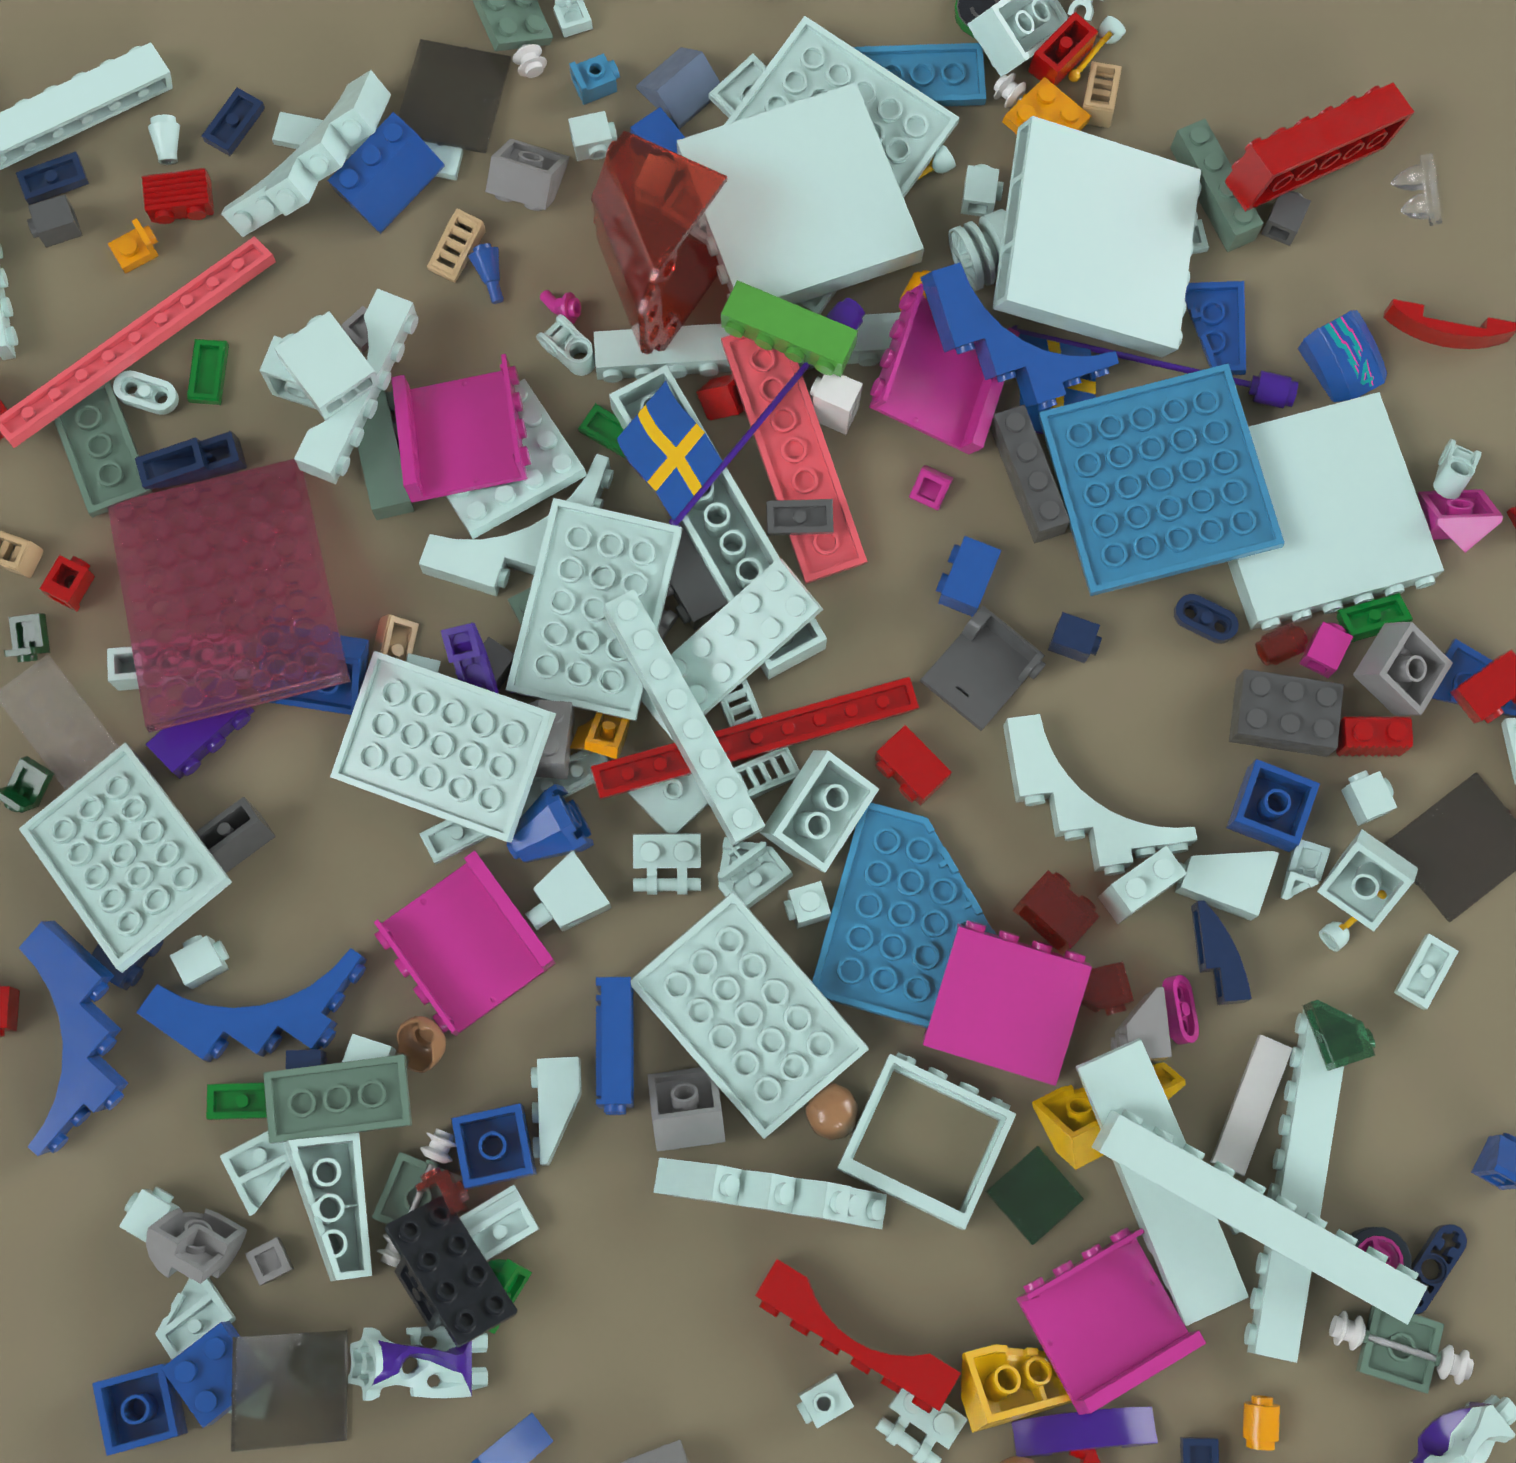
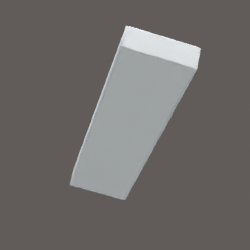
M1258 1035L1210 1163L1215 1164L1216 1161H1219L1235 1170L1236 1174L1245 1176L1293 1048L1266 1036Z

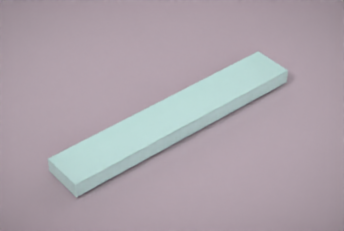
M280 112L272 141L274 145L297 149L323 120ZM369 137L352 146L349 150L346 159H348ZM423 140L445 164V167L435 177L457 181L464 153L463 148Z
M581 750L570 756L568 779L534 777L521 817L544 790L555 784L561 785L567 790L568 794L563 796L566 798L595 783L590 767L609 761L607 756ZM448 820L419 833L435 865L490 837Z

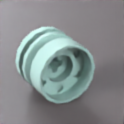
M1003 209L980 217L979 227L973 221L964 223L963 227L957 226L949 230V246L955 264L961 262L973 291L982 289L984 284L988 286L995 283L1006 211Z

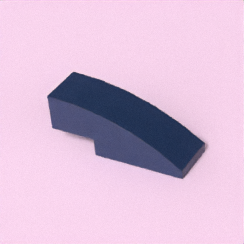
M232 431L202 441L195 437L135 458L142 487L145 490L208 480L247 468L240 440Z
M1197 901L1191 906L1199 972H1213L1217 1005L1245 1003L1251 1000L1247 974L1230 934L1205 901Z

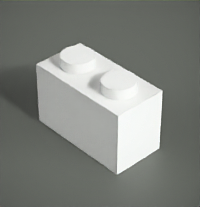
M824 374L822 378L817 376L812 385L810 395H812L811 401L819 423L846 435L859 409L863 383L844 375L839 377L835 374L831 376Z

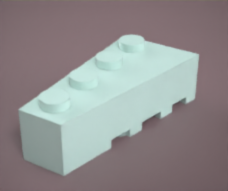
M359 1133L286 1141L283 1145L330 1281L372 1276Z

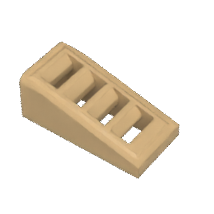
M1091 61L1082 107L1091 115L1087 125L1104 128L1111 126L1122 66ZM1095 76L1113 79V81L1097 79Z
M457 208L446 226L427 265V269L456 283L469 261L468 256L486 233L484 222ZM455 236L465 240V245L454 240ZM451 248L459 252V257L448 252L447 249ZM444 258L454 263V268L441 263V259Z
M0 531V544L3 541L0 548V567L31 578L42 557L43 549L29 540ZM14 545H15L16 547H15V549H14V551H13V553H12V555H11L10 560L8 561V558H9V556H10V554H11V552H12V550H13V547H14Z

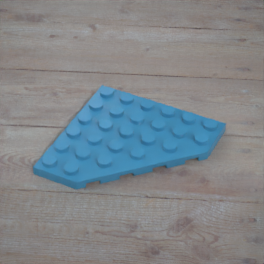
M872 802L869 804L855 827L812 982L828 1001L928 1029L957 933V924L966 925V921L970 920L987 926L985 932L997 934L988 923L980 905L970 888L967 887L957 866L941 843L927 817Z

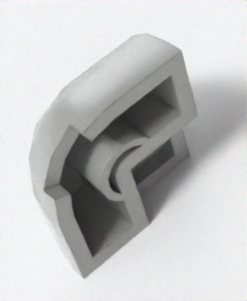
M177 1208L148 1227L146 1247L149 1258L157 1270L167 1278L179 1271L201 1284L211 1275L218 1279L226 1271L241 1248L247 1229L207 1208L204 1214L183 1212L180 1208Z

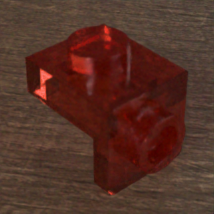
M437 1167L420 1176L422 1182L415 1185L417 1192L423 1193L438 1185L451 1215L459 1214L468 1209L465 1201L470 1199L469 1194L464 1188L462 1180L456 1182L450 1170L446 1169L441 1172L440 1168Z

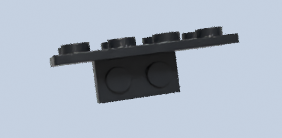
M441 1195L386 1225L385 1232L401 1256V1260L394 1272L430 1331L443 1325L457 1347H461L516 1315L517 1308L445 1195Z

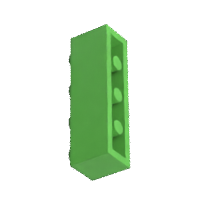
M738 280L721 313V327L728 334L738 338L742 336L749 338L765 350L775 349L780 351L788 359L797 363L804 361L815 366L816 370L829 376L833 374L839 377L842 376L857 343L858 330Z

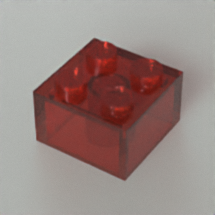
M1047 870L1014 907L1013 911L1060 954L1064 955L1066 950L1069 951L1100 916L1095 912L1096 906L1083 895L1078 897L1069 889L1071 885L1067 879L1057 872L1052 874Z

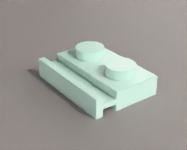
M515 1185L510 1186L459 1217L486 1261L540 1229Z

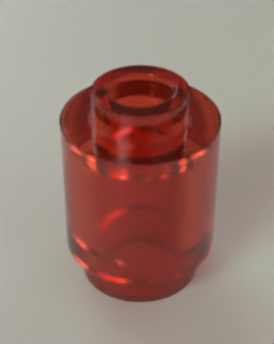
M1288 623L1261 636V640L1256 642L1255 647L1259 658L1266 666L1271 664L1279 665L1305 652V644L1308 643V639L1302 627H1296L1293 623Z

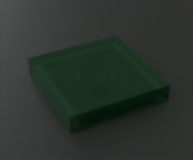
M1039 1146L1032 1149L985 1191L1030 1245H1034L1084 1200Z

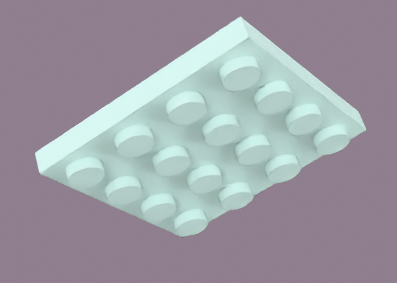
M525 378L519 381V385H514L515 392H519L522 399L523 411L518 412L519 419L524 420L527 438L522 439L523 446L528 448L531 465L526 466L527 479L446 496L472 539L587 476L585 468Z

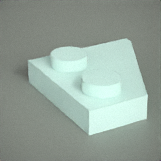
M268 1131L220 1155L249 1216L256 1213L291 1166L283 1145L285 1142L270 1144Z
M209 1277L201 1284L189 1278L183 1291L177 1293L171 1304L169 1315L163 1319L155 1334L173 1360L217 1324L226 1321L232 1323L236 1320V1317Z

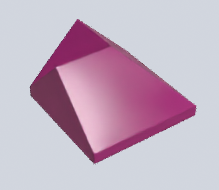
M1482 489L1463 490L1456 499L1444 498L1436 491L1418 492V499L1433 540L1452 539L1465 553L1502 522L1503 515Z

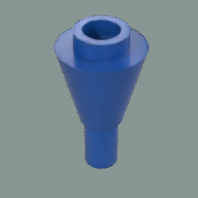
M490 243L477 245L473 248V252L468 258L483 283L487 285L492 304L501 303L504 301L499 284V248L492 247Z

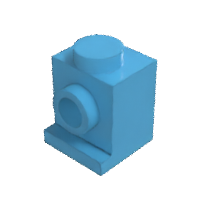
M604 53L578 64L575 61L569 63L571 80L583 105L617 92L616 79L620 78V74L615 61H607Z

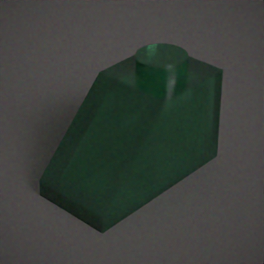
M1319 1000L1302 1005L1327 1071L1375 1056L1373 1048L1376 1045L1373 1034L1368 1028L1365 1029L1362 1021Z

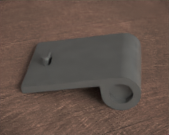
M982 606L967 623L959 637L921 678L920 682L982 731L1028 677L1034 680L1046 666L1042 662L1045 655L985 606Z

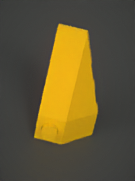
M1165 1062L1153 1065L1168 1100L1186 1085L1185 1079ZM1072 1085L1060 1087L1032 1102L1033 1108L1055 1151L1075 1170L1103 1156L1102 1153L1092 1148L1101 1129L1084 1087L1073 1089Z
M995 1344L962 1354L961 1399L972 1433L1072 1403L1045 1351H1040L1038 1348L1027 1347L1020 1349Z

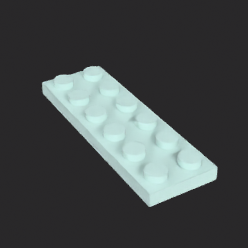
M777 558L671 654L704 715L823 610L783 559ZM644 688L641 701L672 739Z

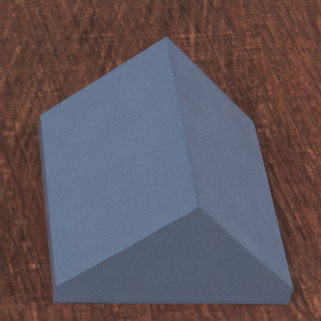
M681 47L638 83L636 89L657 109L661 107L676 127L680 129L711 102L708 98L709 93L720 84V81L702 51Z

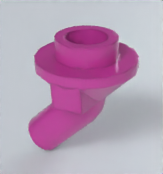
M545 290L540 294V300L551 312L556 315L561 314L565 316L572 324L580 316L581 304L572 292H566L562 298H556L549 290Z

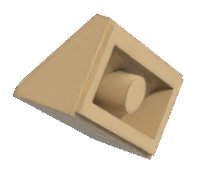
M390 614L381 617L372 655L374 651L406 661L407 654L413 653L419 623Z

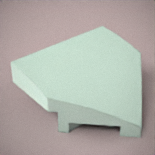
M724 837L720 872H718V887L725 897L734 891L749 909L793 876L792 871L773 847L767 846L766 842L753 843L742 841L732 846L728 838Z

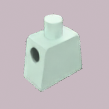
M572 851L534 887L533 890L541 903L525 913V915L536 930L553 919L560 930L565 931L611 909V905L577 855Z

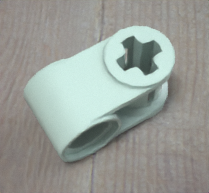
M559 314L556 317V322L547 331L536 335L541 346L550 355L556 357L573 374L584 376L591 373L595 368L592 343L565 316ZM577 353L587 354L583 359L573 358Z
M1450 439L1438 461L1439 467L1433 483L1435 491L1444 498H1458L1474 475L1482 452L1478 450L1472 452L1457 445L1456 440Z

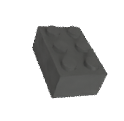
M1244 669L1235 682L1229 742L1328 757L1338 747L1344 684Z

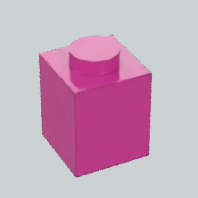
M1323 621L1314 631L1299 664L1329 678L1337 671L1353 636L1347 634L1342 626Z

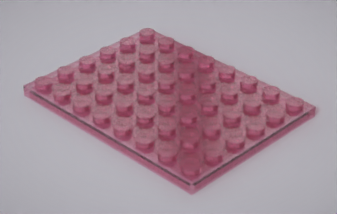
M294 459L131 498L108 507L144 722L149 733L351 682L304 471L299 469Z

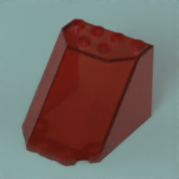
M624 130L617 141H612L607 149L606 158L596 188L593 191L591 202L594 208L597 241L640 351L647 355L652 354L654 349L659 352L665 351L718 276L716 266L719 265L716 255L711 257L707 245L691 239L687 235L727 182V176Z

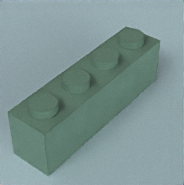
M1206 119L1177 130L1170 149L1177 162L1201 169L1200 183L1202 188L1198 200L1226 251L1230 252L1255 241L1264 223L1255 208L1244 211L1224 182L1232 172L1231 164Z
M381 390L377 398V410L371 419L367 418L363 427L364 436L358 446L369 501L376 520L415 512L413 503L403 486L397 423L394 422L392 411H395L393 391L387 392V390Z

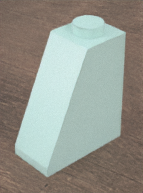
M1275 851L1191 856L1184 864L1180 862V865L1187 874L1177 882L1175 893L1196 901H1205L1212 907L1251 921L1259 916L1279 853Z

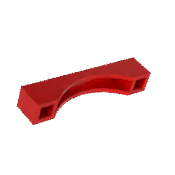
M778 1259L774 1262L755 1295L762 1300L759 1305L760 1308L776 1318L780 1312L792 1319L789 1326L806 1337L810 1331L822 1338L819 1345L833 1354L838 1355L840 1350L853 1357L849 1364L868 1375L871 1369L884 1376L880 1382L897 1394L900 1393L902 1388L914 1395L911 1402L929 1414L933 1408L938 1411L941 1410L961 1372L930 1353L915 1356L891 1355L872 1350L854 1341L842 1332L825 1314L814 1294L809 1278Z

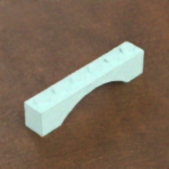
M378 288L364 314V320L368 331L369 349L367 361L375 370L380 384L332 415L323 423L309 429L294 458L301 471L333 484L337 483L340 475L344 476L350 465L349 456L353 448L358 447L363 439V427L367 418L371 419L374 416L378 406L377 398L381 390L385 391L391 380L390 371L394 363H398L401 360L405 350L404 342L408 334L412 335L418 324V316L413 302Z

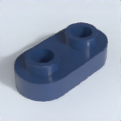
M1188 594L1183 596L1174 608V618L1180 626L1214 643H1226L1238 631V619L1233 612L1199 595ZM1185 610H1193L1195 613V617H1187L1185 614ZM1214 624H1222L1225 631H1216Z

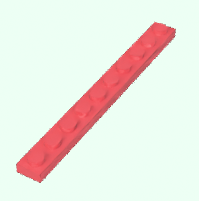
M255 236L0 415L1 435L13 448L17 447L276 263L273 254Z

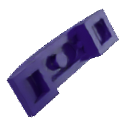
M472 622L440 630L449 663L453 662L457 679L499 694L486 649L475 623Z
M1152 1407L1099 1409L1091 1414L1079 1415L1078 1412L1011 1422L1016 1456L1031 1458L1050 1456L1053 1453L1158 1444Z

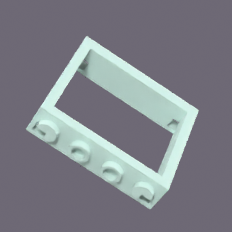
M899 1052L896 1056L890 1054L886 1059L836 1170L952 1226L965 1230L1016 1113L1010 1111L1011 1105L1002 1102L1003 1100L992 1097L989 1101L978 1096L979 1089L967 1083L960 1082L959 1086L947 1081L948 1075L938 1069L929 1067L928 1071L915 1066L917 1060ZM893 1071L998 1120L959 1211L853 1160Z

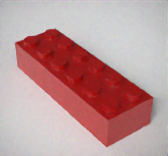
M1394 82L1381 88L1379 85L1374 86L1359 98L1354 95L1336 108L1329 106L1311 119L1309 116L1302 118L1291 128L1281 127L1266 139L1262 140L1261 137L1254 139L1245 147L1246 153L1231 166L1232 172L1224 182L1246 212L1384 149L1415 111Z

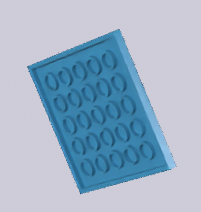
M1229 363L1039 412L1040 424L1063 504L1070 520V528L1090 596L1283 548L1285 543Z

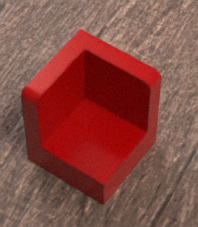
M732 374L712 378L696 392L708 420L739 415L744 410Z

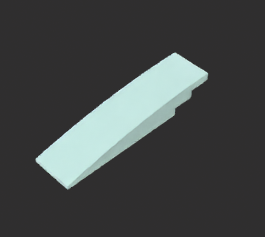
M1140 1038L1076 1066L1100 1129L1111 1110L1122 1115L1124 1109L1144 1119L1141 1124L1142 1127L1152 1132L1156 1126L1174 1136L1172 1144L1181 1149L1184 1148L1186 1141ZM1113 1160L1139 1228H1142L1145 1232L1142 1236L1148 1251L1154 1257L1164 1285L1170 1291L1184 1325L1188 1326L1248 1298V1293L1218 1218Z

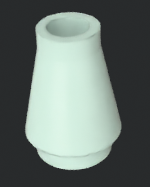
M166 114L151 117V124L148 126V130L158 156V162L163 165L177 163L180 125L176 123V117Z

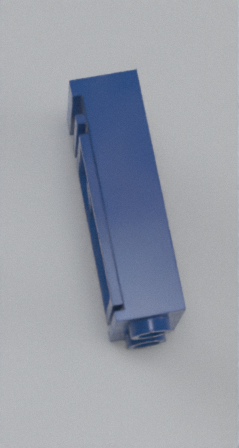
M596 977V987L599 994H601L596 995V1001L599 1005L596 1006V1096L598 1097L596 1105L599 1109H604L606 1115H626V1108H634V989L631 987V977Z

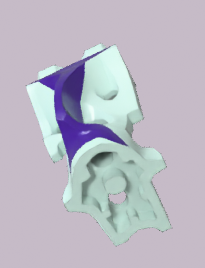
M428 1326L406 1328V1334L410 1335L411 1345H403L387 1340L381 1335L379 1330L369 1327L363 1329V1334L359 1341L350 1343L351 1370L348 1375V1383L362 1387L363 1401H372L378 1398L382 1388L393 1385L410 1387L411 1396L425 1398L472 1397V1390L487 1387L488 1385L487 1368L472 1367V1353L487 1352V1333L461 1347H457L444 1326H439L430 1331ZM424 1336H432L436 1338L437 1344L433 1348H427L421 1344V1340ZM409 1358H415L417 1360L416 1368L409 1374L404 1373L402 1370L404 1362ZM438 1375L440 1379L438 1386L430 1387L427 1380L429 1376Z
M1491 1395L1483 1403L1470 1401L1466 1403L1465 1407L1442 1414L1432 1421L1418 1436V1453L1409 1463H1485L1496 1441L1506 1443L1515 1437L1516 1434L1510 1428V1425L1516 1421V1406L1508 1397L1499 1399L1496 1395Z

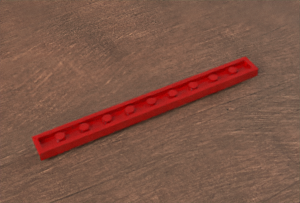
M909 676L714 731V734L732 763L916 711L919 709V705ZM675 743L590 767L599 800L692 774Z

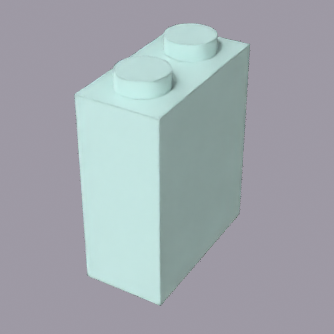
M330 311L324 315L313 317L306 327L295 334H288L274 348L282 364L324 420L380 384L375 370Z
M1165 846L1112 883L1098 898L1116 923L1119 924L1172 887L1187 873L1169 848Z

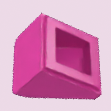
M924 465L920 470L909 498L938 511L954 478Z

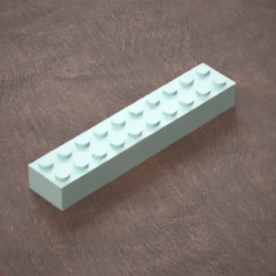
M667 365L609 394L611 409L624 430L662 384L667 381L669 389L677 402L706 433ZM727 467L680 522L728 603L777 558H780ZM815 617L760 666L768 680L826 649L827 638Z

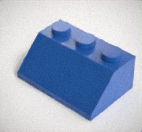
M392 112L376 129L375 133L370 135L347 159L342 168L338 169L327 181L341 198L381 234L445 167V164L412 128L397 114Z
M271 625L260 643V701L352 715L368 669L369 639Z

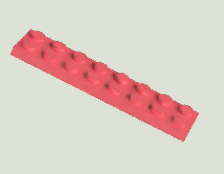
M729 335L721 338V343L751 427L800 367L797 362L788 359L780 351L775 349L765 350L749 338L744 336L738 338ZM802 375L753 435L776 501L833 499V534L788 535L805 584L867 564L868 561Z

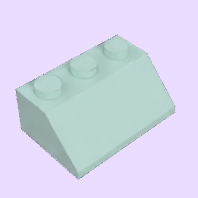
M813 750L766 822V826L760 831V834L785 852L822 872H826L879 788L828 750Z

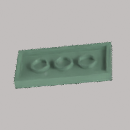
M111 381L105 383L54 420L88 514L92 518L154 494L152 489L145 490L142 487L135 461L139 454Z
M404 1054L263 1072L270 1144L282 1143L288 1140L412 1126L406 1056Z

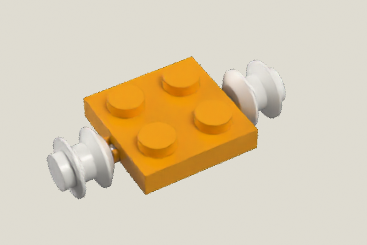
M1011 73L1009 76L1006 74L1002 75L994 85L993 89L996 91L994 99L1003 97L1006 99L1005 108L1014 106L1004 115L1002 123L1016 135L1018 127L1032 116L1079 131L1090 121L1091 115L1045 77L1027 94H1025V82L1020 84L1014 82L1015 73Z

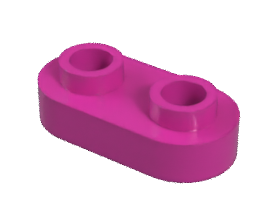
M1183 975L1167 977L1164 979L1162 987H1164L1170 1038L1179 1045L1193 1043L1198 1038L1199 1025L1191 984Z

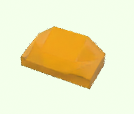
M596 712L594 718L578 727L570 749L587 750L618 759L626 741L631 720Z

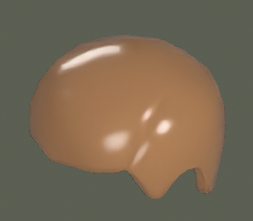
M424 1016L411 1017L400 1025L396 1034L398 1043L397 1053L404 1054L408 1058L407 1069L419 1073L432 1069L446 1051V1037L442 1029L432 1019Z
M835 1083L824 1087L807 1102L805 1107L806 1115L813 1131L817 1135L829 1140L845 1138L855 1129L859 1117L858 1105L849 1089Z

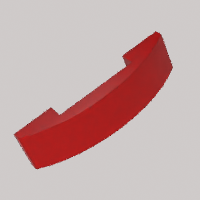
M1397 299L1391 301L1383 316L1390 324L1409 336L1433 345L1454 349H1480L1508 342L1516 333V322L1488 317L1480 327L1438 320L1423 317L1425 305Z

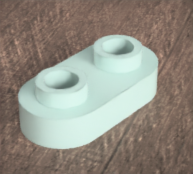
M131 370L124 371L115 378L113 383L114 393L122 403L148 412L165 415L172 412L179 402L178 393L171 383ZM131 387H137L135 393L128 394V390ZM160 397H168L166 402L158 403Z

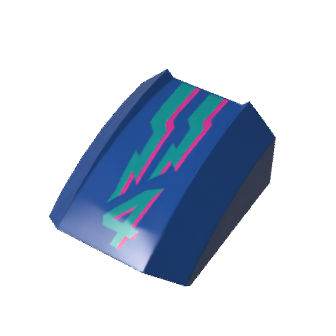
M1350 310L1339 318L1317 328L1305 337L1298 347L1299 352L1333 402H1343L1358 398L1385 383L1387 370L1370 330L1358 310Z

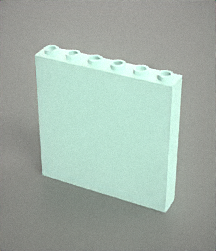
M856 82L677 140V153L673 154L678 173L684 172L687 180L684 182L689 201L695 200L698 208L694 210L700 229L705 227L708 237L705 238L707 249L711 257L716 255L719 265L716 266L719 280L722 285L727 283L730 294L738 280L788 302L798 304L922 262L923 244Z
M1035 116L1030 117L1018 127L992 309L1161 358L1178 350L1183 338L1181 325L1182 317L1186 311V287L1190 281L1189 262L1194 250V243L1192 241L1193 230L1198 219L1196 212L1197 199L1202 188L1200 183L1201 169Z
M1380 392L1249 426L1285 543L1283 548L1228 561L1250 630L1260 627L1262 631L1272 630L1281 626L1282 621L1292 619L1294 623L1311 618L1312 613L1323 610L1324 614H1331L1343 609L1344 604L1354 602L1355 605L1374 600V596L1385 594L1387 597L1397 593L1401 594L1405 591L1404 588L1415 585L1416 589H1422L1436 583L1435 579L1444 571Z

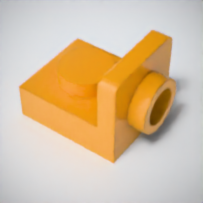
M137 218L132 220L135 229L107 243L125 274L159 256L153 246L158 243V240L149 225L142 227Z

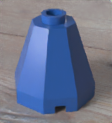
M555 784L544 790L520 818L512 843L506 842L508 850L516 860L521 858L523 862L528 863L568 855L572 851L574 853L583 852L594 845L593 840L587 838L592 835L591 830L578 805L573 799L569 802L564 799L563 796L568 794L563 786Z

